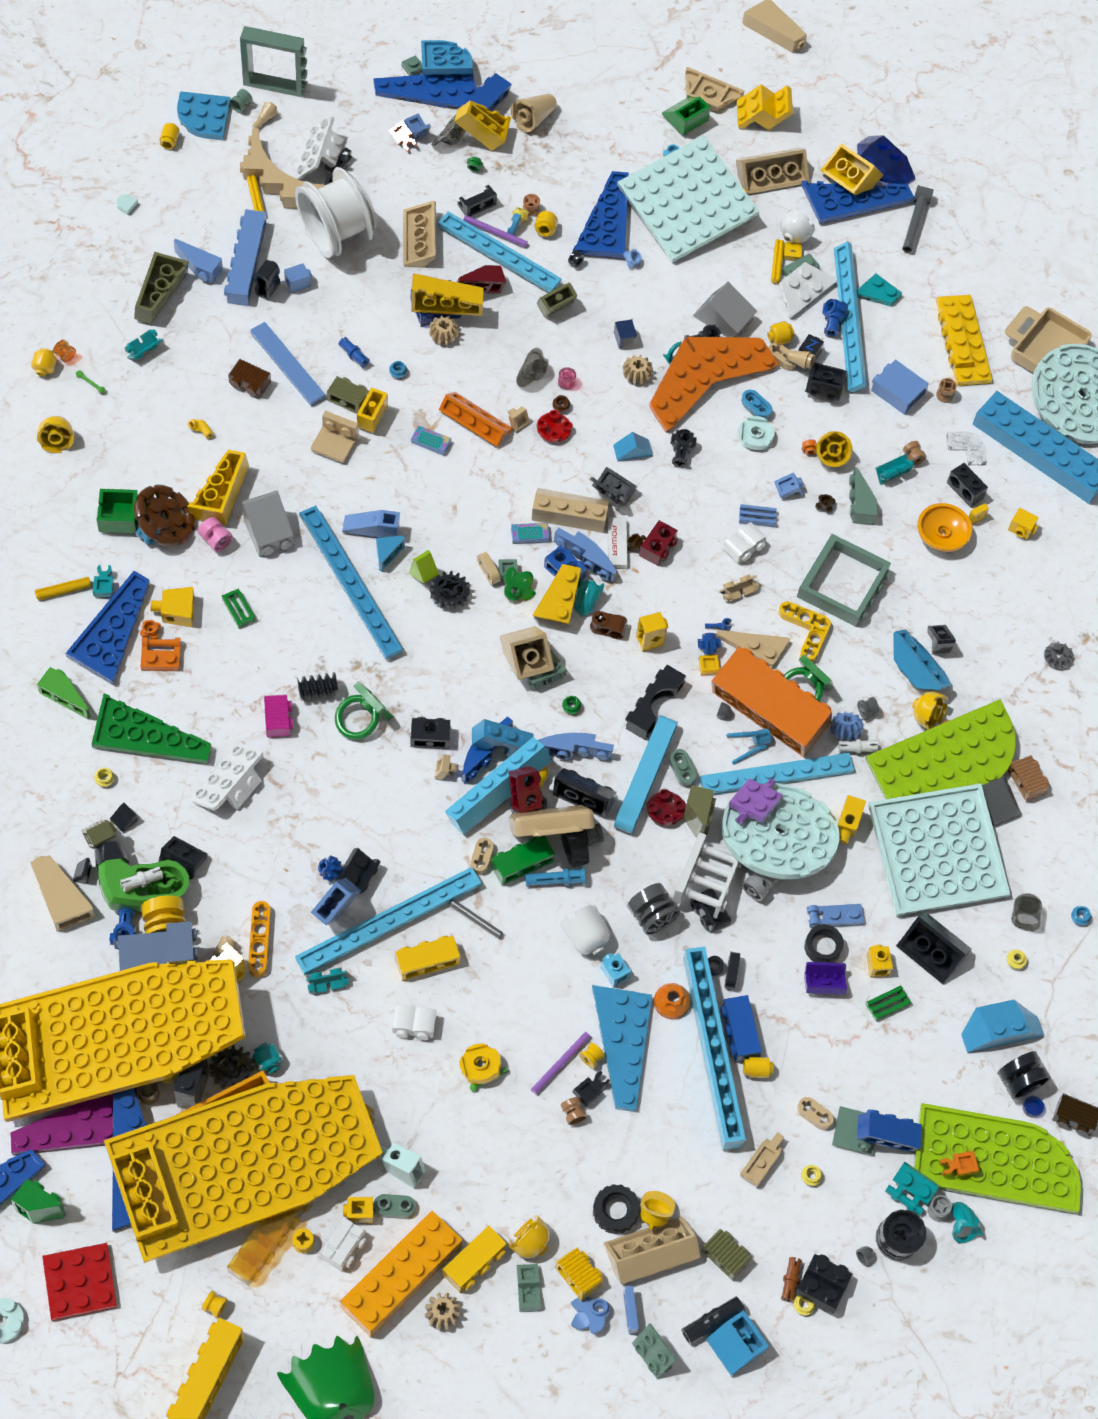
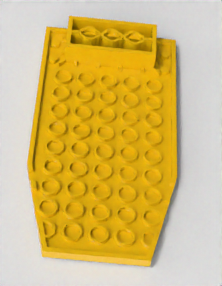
M232 959L206 960V962L187 961V963L169 964L168 962L167 964H158V962H152L1 1003L0 1099L2 1100L4 1120L10 1122L168 1079L246 1038L235 962Z
M354 1075L327 1077L326 1079L316 1080L307 1079L306 1081L296 1082L285 1081V1083L276 1084L267 1083L104 1140L144 1263L307 1205L383 1154Z

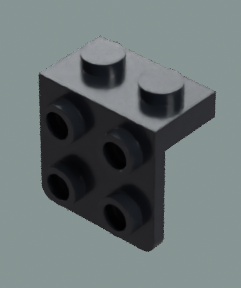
M609 467L605 468L598 480L593 477L590 478V481L593 483L592 487L603 495L608 493L607 496L618 505L620 502L626 505L637 489L635 484Z

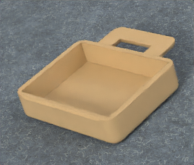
M1025 306L1005 329V334L1017 342L1011 353V359L1033 373L1038 363L1050 351L1066 344L1088 345L1092 337L1089 330L1049 307L1045 308L1040 314L1034 309ZM1029 317L1035 322L1023 335L1017 330Z
M582 805L533 810L524 813L516 812L509 816L510 832L516 837L553 835L595 828L593 811Z

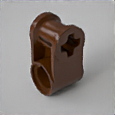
M596 611L592 615L590 630L594 634L608 636L613 639H623L627 618L622 615Z

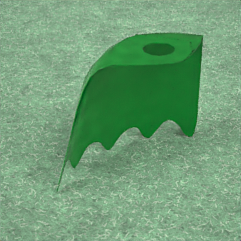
M339 1336L335 1337L334 1345L331 1348H323L318 1344H313L311 1354L307 1359L302 1360L292 1356L290 1373H277L282 1385L306 1419H342L347 1415H352L354 1419H363L373 1407L374 1389L363 1347L358 1336L354 1338V1342L351 1345L347 1344ZM345 1403L347 1406L340 1410L339 1405Z

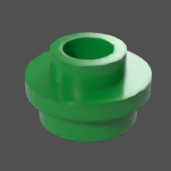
M473 156L467 159L468 169L478 172L483 168L484 163L480 158Z
M568 696L563 700L562 708L568 714H576L581 709V701L576 696Z

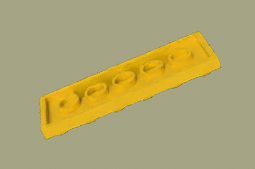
M971 294L937 297L938 321L942 324L941 333L942 336H945V349L949 353L948 361L949 365H952L957 386L991 384L992 376Z

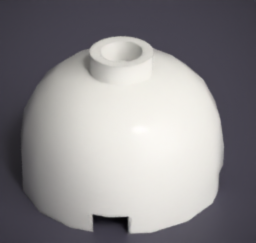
M788 210L780 223V229L787 242L800 244L806 242L813 235L815 225H810L808 222L810 219L802 212L797 210L790 212Z

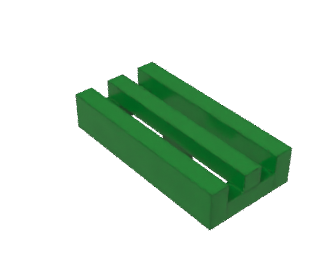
M239 588L222 595V601L238 629L243 624L248 625L250 621H256ZM235 595H237L238 599L240 600L242 606L244 607L249 617H245L236 599L234 598ZM228 598H230V600L232 601L234 607L236 608L242 620H239Z
M900 985L867 1001L865 1005L874 1020L878 1021L909 1006L911 1001L907 998L906 992H903V987ZM897 993L899 994L898 996L893 997V998H891V999H889V1000H887V1001H885V1002H883V1003H881V1004H879V1005H877V1006H875V1007L872 1006V1005H874V1004H876V1003H878V1002H881V1001H883V1000H885V999H887V998H889V997H891V996H893V995H895V994H897ZM901 999L903 1000V1002H901V1003H899V1004H897V1005H895V1006H893V1007H891V1008H889V1009H887V1010H885V1011H883V1012H880V1013H878V1014L876 1013V1011H878V1010H880V1009H882V1008H884V1007H886V1006H888V1005H890V1004H892V1003H894V1002H897V1001H899V1000H901Z

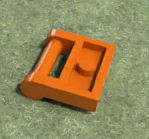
M142 637L141 671H180L181 638L148 639V637ZM148 647H174V651L148 650Z

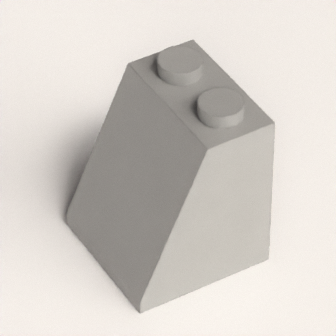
M728 281L713 292L693 316L706 325L715 324L725 337H734L735 335L738 337L745 331L743 327L745 325L748 326L755 319L753 316L757 310Z
M278 490L242 501L244 523L259 557L294 546V535Z

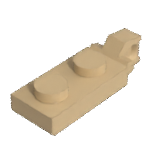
M777 1132L771 1141L769 1139L763 1141L740 1173V1176L755 1187H758L781 1154L782 1149L779 1145L783 1141L784 1136Z

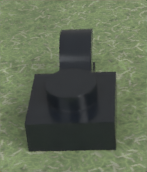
M345 147L338 156L336 165L331 168L325 164V169L333 172L336 167L345 170L352 158L349 155L351 150Z

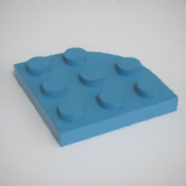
M421 40L422 75L473 74L472 56L466 48L462 49L457 46V43L451 41Z
M180 91L177 104L180 124L189 133L197 137L223 140L231 97Z

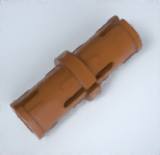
M789 1257L787 1273L783 1277L784 1287L781 1300L785 1301L787 1299L789 1303L794 1302L796 1287L800 1283V1278L798 1277L802 1260L798 1258L795 1261L796 1257Z

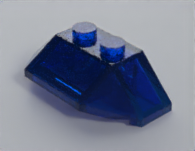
M884 135L868 136L857 144V154L873 164L883 174L880 181L888 184H909L915 180V175L907 156Z

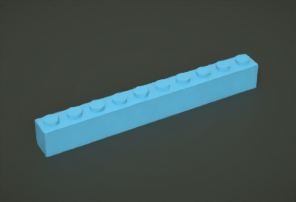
M706 948L685 949L683 961L722 1150L741 1148L746 1139Z

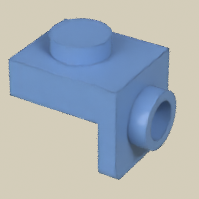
M419 113L403 121L413 134L412 139L418 137L421 139L427 136L431 128L430 124L425 125Z

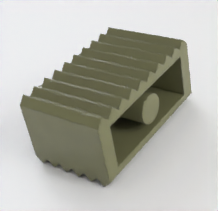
M568 282L540 297L536 304L543 316L547 317L573 303L577 298V293L571 283Z
M336 376L327 390V400L357 414L369 390L364 385L352 383L346 377Z
M100 820V822L93 823V825L82 829L81 832L88 846L94 848L116 837L114 832L117 830L112 821Z
M719 1229L701 1249L731 1280L751 1260L749 1251L742 1245L739 1247L735 1243L734 1237L726 1230L723 1232L722 1229Z

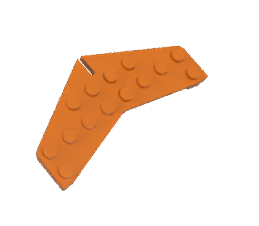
M687 337L680 344L649 403L650 409L666 432L678 423L714 382L757 372L770 371L779 364L761 338Z

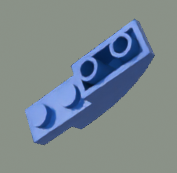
M507 716L500 724L512 727L513 720ZM471 745L463 766L462 782L464 784L469 779L473 780L482 767L485 768L491 763L492 751L497 746L486 750Z

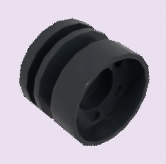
M903 1209L892 1212L879 1224L875 1239L878 1249L885 1257L898 1261L910 1258L923 1246L926 1240V1227L923 1220L918 1214ZM897 1234L901 1235V1240L899 1241L896 1239Z

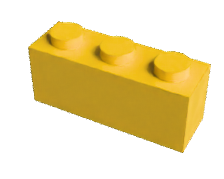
M441 936L435 941H423L417 946L410 948L405 946L395 952V961L402 981L460 965L461 957L454 936Z
M488 1225L442 1269V1275L459 1293L464 1289L467 1291L476 1282L474 1279L479 1274L481 1276L486 1274L491 1268L490 1264L494 1260L499 1261L506 1254L507 1243Z

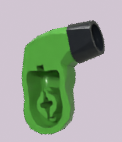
M117 841L102 843L94 850L99 886L104 901L111 910L130 908L137 912H142L141 905L145 901L166 895L182 898L189 886V875L186 869L176 861L164 860L152 864L130 866L123 844ZM160 867L163 879L151 882L143 888L140 886L127 892L123 891L124 888L121 887L120 880L137 875V872L140 871L145 872Z

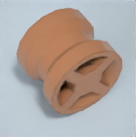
M528 194L523 199V209L529 212V216L537 215L540 210V198L536 194Z

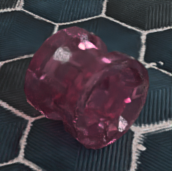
M570 367L562 368L559 371V387L564 390L574 388L576 383L575 370Z

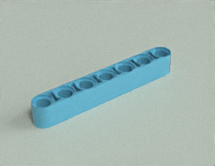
M662 715L659 716L616 817L615 828L630 834L633 833L673 738L678 721Z

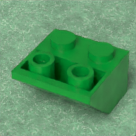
M700 96L687 97L663 111L662 115L682 135H685L709 120L711 107Z
M26 1179L11 1198L17 1213L33 1224L62 1219L66 1216L63 1208L64 1205L61 1203L62 1199L53 1192L49 1194L44 1191L45 1187L38 1181L34 1180V1182H31L29 1179Z

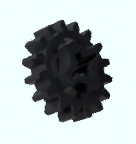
M443 571V576L437 575L436 580L432 579L430 598L434 599V604L440 603L441 609L447 606V610H450V607L453 606L456 610L458 604L463 607L464 601H468L470 584L466 582L465 576L460 578L459 572L453 575V571H450L447 575Z
M232 1045L231 1049L225 1048L223 1052L219 1051L217 1053V1057H211L213 1063L209 1064V1069L212 1070L210 1076L215 1077V1084L221 1082V1089L226 1085L229 1088L251 1077L252 1074L250 1072L255 1071L252 1065L254 1060L249 1058L250 1052L243 1053L242 1046L236 1050L235 1045ZM229 1062H231V1065H233V1067L235 1068V1073H233V1071L229 1067Z

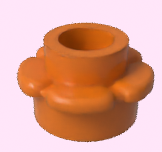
M816 440L804 441L801 450L807 455L815 454Z

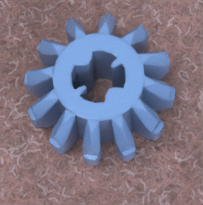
M844 711L843 714L837 713L836 716H833L831 733L834 734L835 738H841V741L844 739L850 741V739L857 740V737L861 736L863 732V719L859 718V715Z

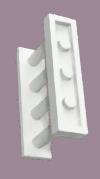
M699 832L672 900L676 904H680L682 897H689L716 908L713 917L717 919L719 912H724L727 901L724 900L736 868H741L742 863L731 854L707 846V843H704L706 835ZM706 853L733 864L731 871L701 860L702 858L699 855ZM699 867L727 878L725 885L695 875L696 872H693V869H698ZM694 882L722 894L720 899L717 900L690 890L687 884Z

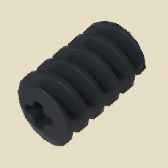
M335 672L332 673L331 678L328 673H325L324 679L320 674L317 675L316 680L313 675H310L309 681H307L305 676H302L301 682L297 678L299 696L302 701H304L305 695L308 696L309 700H312L313 694L319 699L320 693H323L324 697L327 698L328 692L334 697L335 692L338 691Z

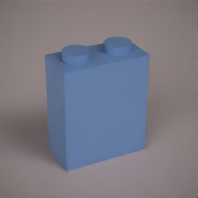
M895 359L891 364L888 363L884 367L880 375L877 374L873 378L871 391L905 415L926 394L929 383Z
M347 878L338 880L311 913L325 925L334 923L341 917L361 890Z

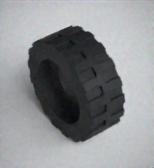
M584 832L561 833L563 848L572 868L588 864L590 858Z
M611 1184V1186L604 1187L603 1190L598 1192L593 1204V1216L595 1217L596 1224L598 1223L601 1229L606 1230L605 1232L622 1234L627 1230L629 1231L636 1224L640 1212L639 1199L636 1197L635 1192L621 1184ZM613 1199H619L626 1205L627 1212L620 1219H613L606 1212L607 1203Z

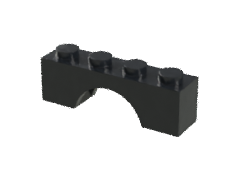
M666 665L663 670L660 669L657 672L655 682L647 686L645 696L637 700L635 710L630 711L625 718V721H627L626 729L646 740L656 724L657 717L654 715L651 705L660 698H675L685 684L686 675L669 665Z

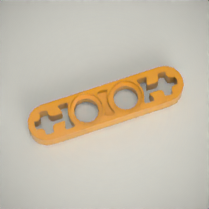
M265 901L256 902L252 908L248 968L249 973L256 978L264 976L267 971L271 911L269 904ZM260 908H264L263 920L259 919ZM259 925L266 928V931L262 934H257L254 931ZM257 944H262L265 949L263 952L257 953L253 950V947ZM256 958L260 959L261 968H259V971H255L254 968L256 966Z

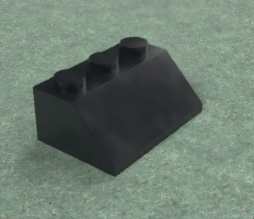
M563 768L555 777L553 796L575 806H585L592 810L593 814L606 819L615 802L617 792L609 786H602L596 783L591 778L580 776L574 770Z
M926 911L916 918L896 945L942 984L961 965L972 950V948Z

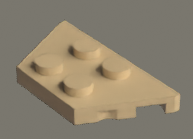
M686 67V98L700 96L711 107V110L717 112L744 96L745 90Z

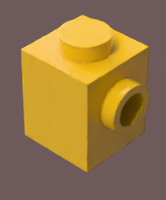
M1019 507L1011 520L1008 530L1015 533L1018 537L1027 540L1030 534L1034 535L1039 525L1036 523L1039 517Z
M877 944L869 947L866 954L869 976H889L893 969L889 946Z

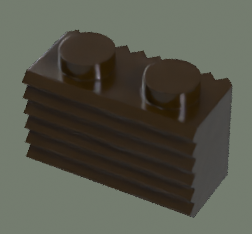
M1063 1093L1058 1100L1052 1120L1056 1121V1124L1060 1127H1069L1075 1129L1082 1136H1091L1098 1123V1107Z

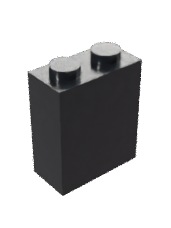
M207 1058L179 1073L174 1088L177 1107L188 1109L201 1102L210 1074Z

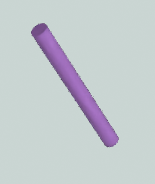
M465 215L463 218L464 221L524 248L528 244V241L470 216Z
M584 1032L531 1088L535 1095L544 1088L591 1038L590 1034Z

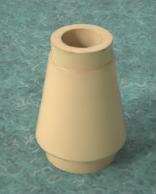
M790 350L787 360L807 369L812 368L815 355L811 354V352Z

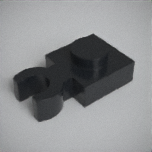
M602 1071L596 1073L593 1081L588 1077L572 1091L586 1107L602 1094L600 1089L606 1088L610 1082L609 1079L605 1082L599 1080L603 1074Z

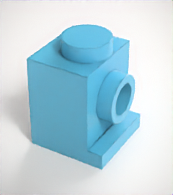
M609 953L602 959L603 962H601L600 968L612 987L630 979L632 970L628 968L619 953L616 955Z

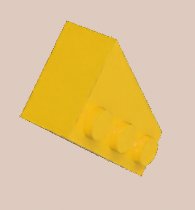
M469 101L457 109L454 122L492 151L505 143L511 117H504L499 115L497 111H489L487 107Z
M562 564L532 616L570 625L582 569Z

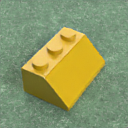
M842 143L820 170L854 195L873 189L883 176L873 164Z

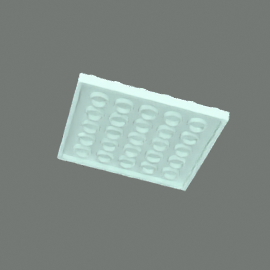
M704 135L617 182L619 189L672 263L755 218L760 212Z
M981 784L869 802L868 807L896 916L1003 898L1010 895Z

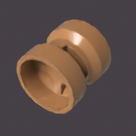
M951 378L942 379L936 392L937 399L944 403L952 401L957 389L956 382Z
M918 441L909 442L903 447V452L909 457V461H913L914 466L921 464L927 458L925 452L921 450V445Z
M579 1097L570 1098L560 1105L562 1111L567 1115L566 1121L568 1125L580 1123L587 1118L585 1110L581 1108L582 1102Z

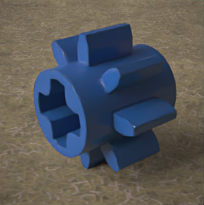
M703 633L702 639H698V648L700 650L703 649L704 654L717 653V648H721V638L716 637V633Z
M331 855L328 859H322L318 865L319 875L323 876L324 880L331 882L341 872L343 868L342 862L337 857Z

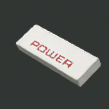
M608 517V558L614 568H627V518Z

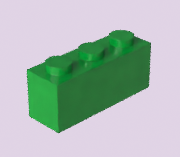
M545 835L535 836L525 844H517L507 852L495 854L491 861V867L503 886L525 876V874L554 863L556 854Z

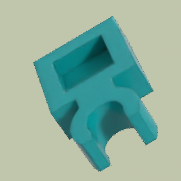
M98 565L97 572L99 576H94L93 596L112 597L114 579L110 577L112 575L111 565H108V570L105 572L102 571L101 565Z

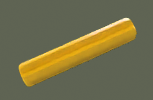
M248 176L247 183L253 208L255 211L264 212L256 176Z
M775 240L771 282L776 284L781 280L784 240Z
M83 577L36 589L35 595L37 600H42L91 587V581L89 577Z

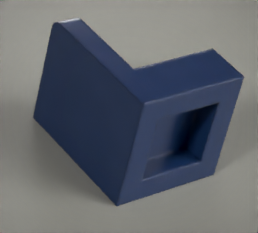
M632 319L615 322L614 335L619 349L623 347V340L637 338Z

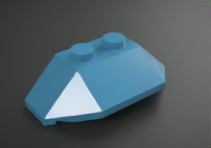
M906 629L893 633L894 661L898 668L909 678L913 686L920 689L942 690L952 686L945 671L915 637L911 636Z
M1009 1000L976 1007L961 1036L967 1053L1043 1037L1044 1033L1035 1014L1016 1000Z

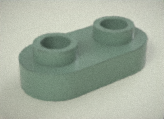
M682 749L672 751L669 763L677 781L683 786L692 785L696 780L697 773L688 753Z
M381 1194L375 1198L373 1208L374 1212L380 1217L407 1219L414 1215L416 1203L410 1196ZM387 1202L388 1205L386 1207H381L380 1203ZM407 1203L409 1207L404 1209L401 1205Z

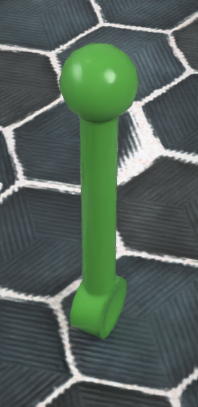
M81 370L76 372L77 378L87 381L97 388L99 393H105L103 386L100 387L84 376Z
M502 1068L499 1071V1076L506 1074L509 1071L508 1068ZM471 1084L470 1090L475 1092L478 1087L484 1084Z

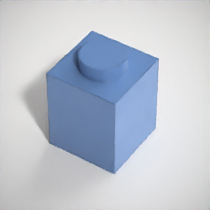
M304 263L284 269V280L291 293L311 287L310 280L312 279L310 269H306Z

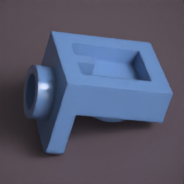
M794 472L774 481L781 499L796 492H799L800 495L804 494L802 489L805 487L801 477L798 478Z

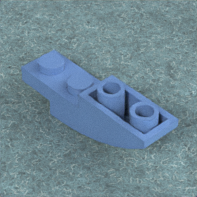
M558 527L554 534V543L557 546L562 545L565 549L570 550L574 556L581 557L587 571H592L603 580L613 583L616 570L604 551L578 531L573 536Z
M562 733L538 740L545 746L549 756H554L561 760H572L573 753L582 757L592 756L599 760H611L614 747L613 744L595 741L596 734Z

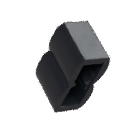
M266 259L254 275L256 283L255 293L267 301L281 283L278 276L280 268L276 262Z

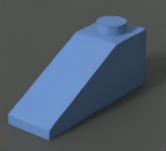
M174 239L175 253L181 259L189 261L188 268L197 278L213 284L223 269L222 258Z

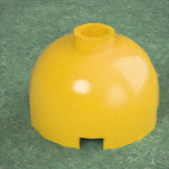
M60 416L47 417L38 426L37 442H39L43 450L50 453H61V450L66 448L68 450L74 443L72 425Z
M829 431L818 439L816 453L818 459L823 464L830 467H839L850 459L853 446L846 434L839 431Z
M932 691L916 698L912 705L916 722L926 729L933 728L936 722L940 724L947 710L948 704H945V699L948 700V697Z
M538 1215L534 1216V1221L530 1218L514 1234L517 1237L514 1243L510 1240L508 1247L520 1257L527 1259L533 1258L536 1255L542 1256L549 1248L547 1243L550 1239V1231L546 1223Z

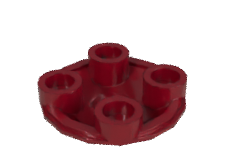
M661 789L647 803L649 817L655 823L666 826L676 824L682 820L686 808L685 801L668 789Z

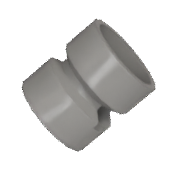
M753 871L752 875L743 882L742 888L752 899L762 901L769 893V890H772L778 883L779 879L767 877Z

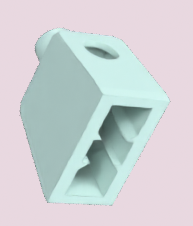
M396 1143L392 1144L390 1149L383 1145L380 1146L383 1154L378 1158L382 1159L385 1170L415 1189L426 1173L421 1156Z

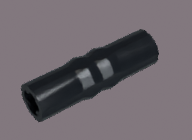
M735 1296L681 1329L682 1334L691 1345L706 1335L715 1332L728 1320L743 1310L745 1311V1308L740 1299Z

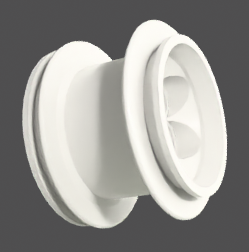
M336 167L333 171L332 183L317 189L313 184L304 182L302 186L295 189L296 205L303 225L314 245L325 257L330 258L333 255H340L342 251L341 241L356 234L365 241L372 239L373 230L377 226L375 211L367 191L361 181L351 171L346 172L344 169Z

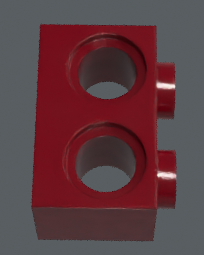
M658 520L642 543L639 556L658 566L661 561L667 559L669 549L676 546L678 530Z
M527 766L508 771L512 808L520 813L542 808L541 801L543 800V795L540 791L541 776L538 770Z

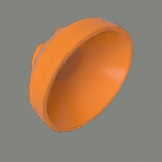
M664 984L657 990L654 996L656 1011L666 1019H679L690 1008V995L679 984ZM671 992L677 993L679 1000L671 1002L667 995Z

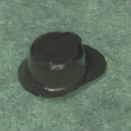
M456 115L450 119L445 128L433 140L431 146H435L439 142L455 145L461 141L466 131L454 122Z
M534 348L527 354L516 378V383L519 387L528 386L533 380L537 381L546 374L549 360L543 356L540 348Z

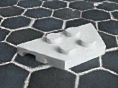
M804 262L780 281L779 286L783 293L784 304H787L789 313L787 315L789 319L832 286L837 279Z

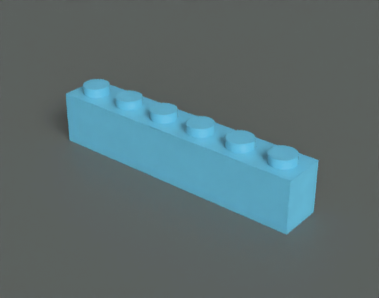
M532 737L450 806L445 812L452 825L465 835L511 796L508 771L531 766L539 772L552 760L545 746Z

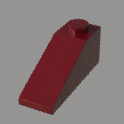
M484 265L459 277L457 280L458 283L482 287L483 293H501L507 283L502 267L498 265Z

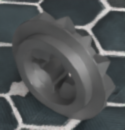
M1058 641L1056 643L1051 642L1046 647L1044 658L1051 667L1065 669L1072 664L1074 654L1072 653V648L1067 647L1066 643L1061 644ZM1062 651V656L1057 660V653Z

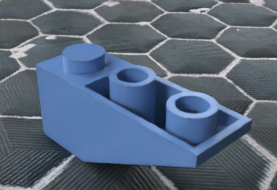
M377 510L345 515L342 532L374 537L398 536L400 512Z

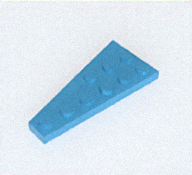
M592 985L615 1109L636 1112L652 994Z

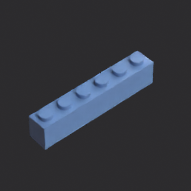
M245 209L244 216L240 218L241 230L238 229L237 231L238 244H234L235 257L231 258L230 267L232 270L228 271L227 282L229 283L224 288V296H227V303L249 305L254 275L256 274L267 224L266 212Z

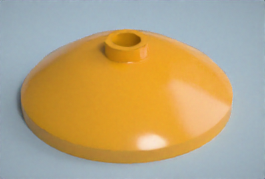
M937 503L928 506L921 512L917 522V530L921 539L931 548L951 552L961 549L968 543L972 534V523L968 515L959 507L948 503Z

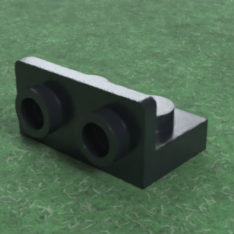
M173 836L161 848L158 862L164 860L178 862L186 869L189 879L192 880L195 877L196 870L207 859L208 853Z
M354 848L335 881L347 878L361 890L359 894H362L369 887L368 883L372 876L377 873L381 861L379 859H371L359 848Z
M713 889L701 892V894L719 900ZM691 899L690 905L692 909L698 912L702 926L707 928L710 933L731 923V918L725 909L724 912H719L716 919L713 917L716 910L715 907Z

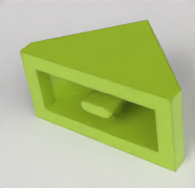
M429 550L414 558L409 570V574L422 583H426L439 575Z

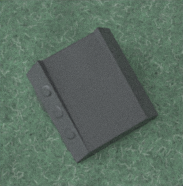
M1002 776L999 779L982 785L993 827L1022 815L1006 777Z

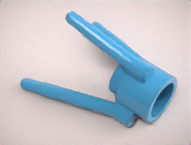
M767 728L751 732L726 734L727 737L752 736L753 743L759 745L732 761L733 764L759 750L767 749L766 744L771 743V734Z

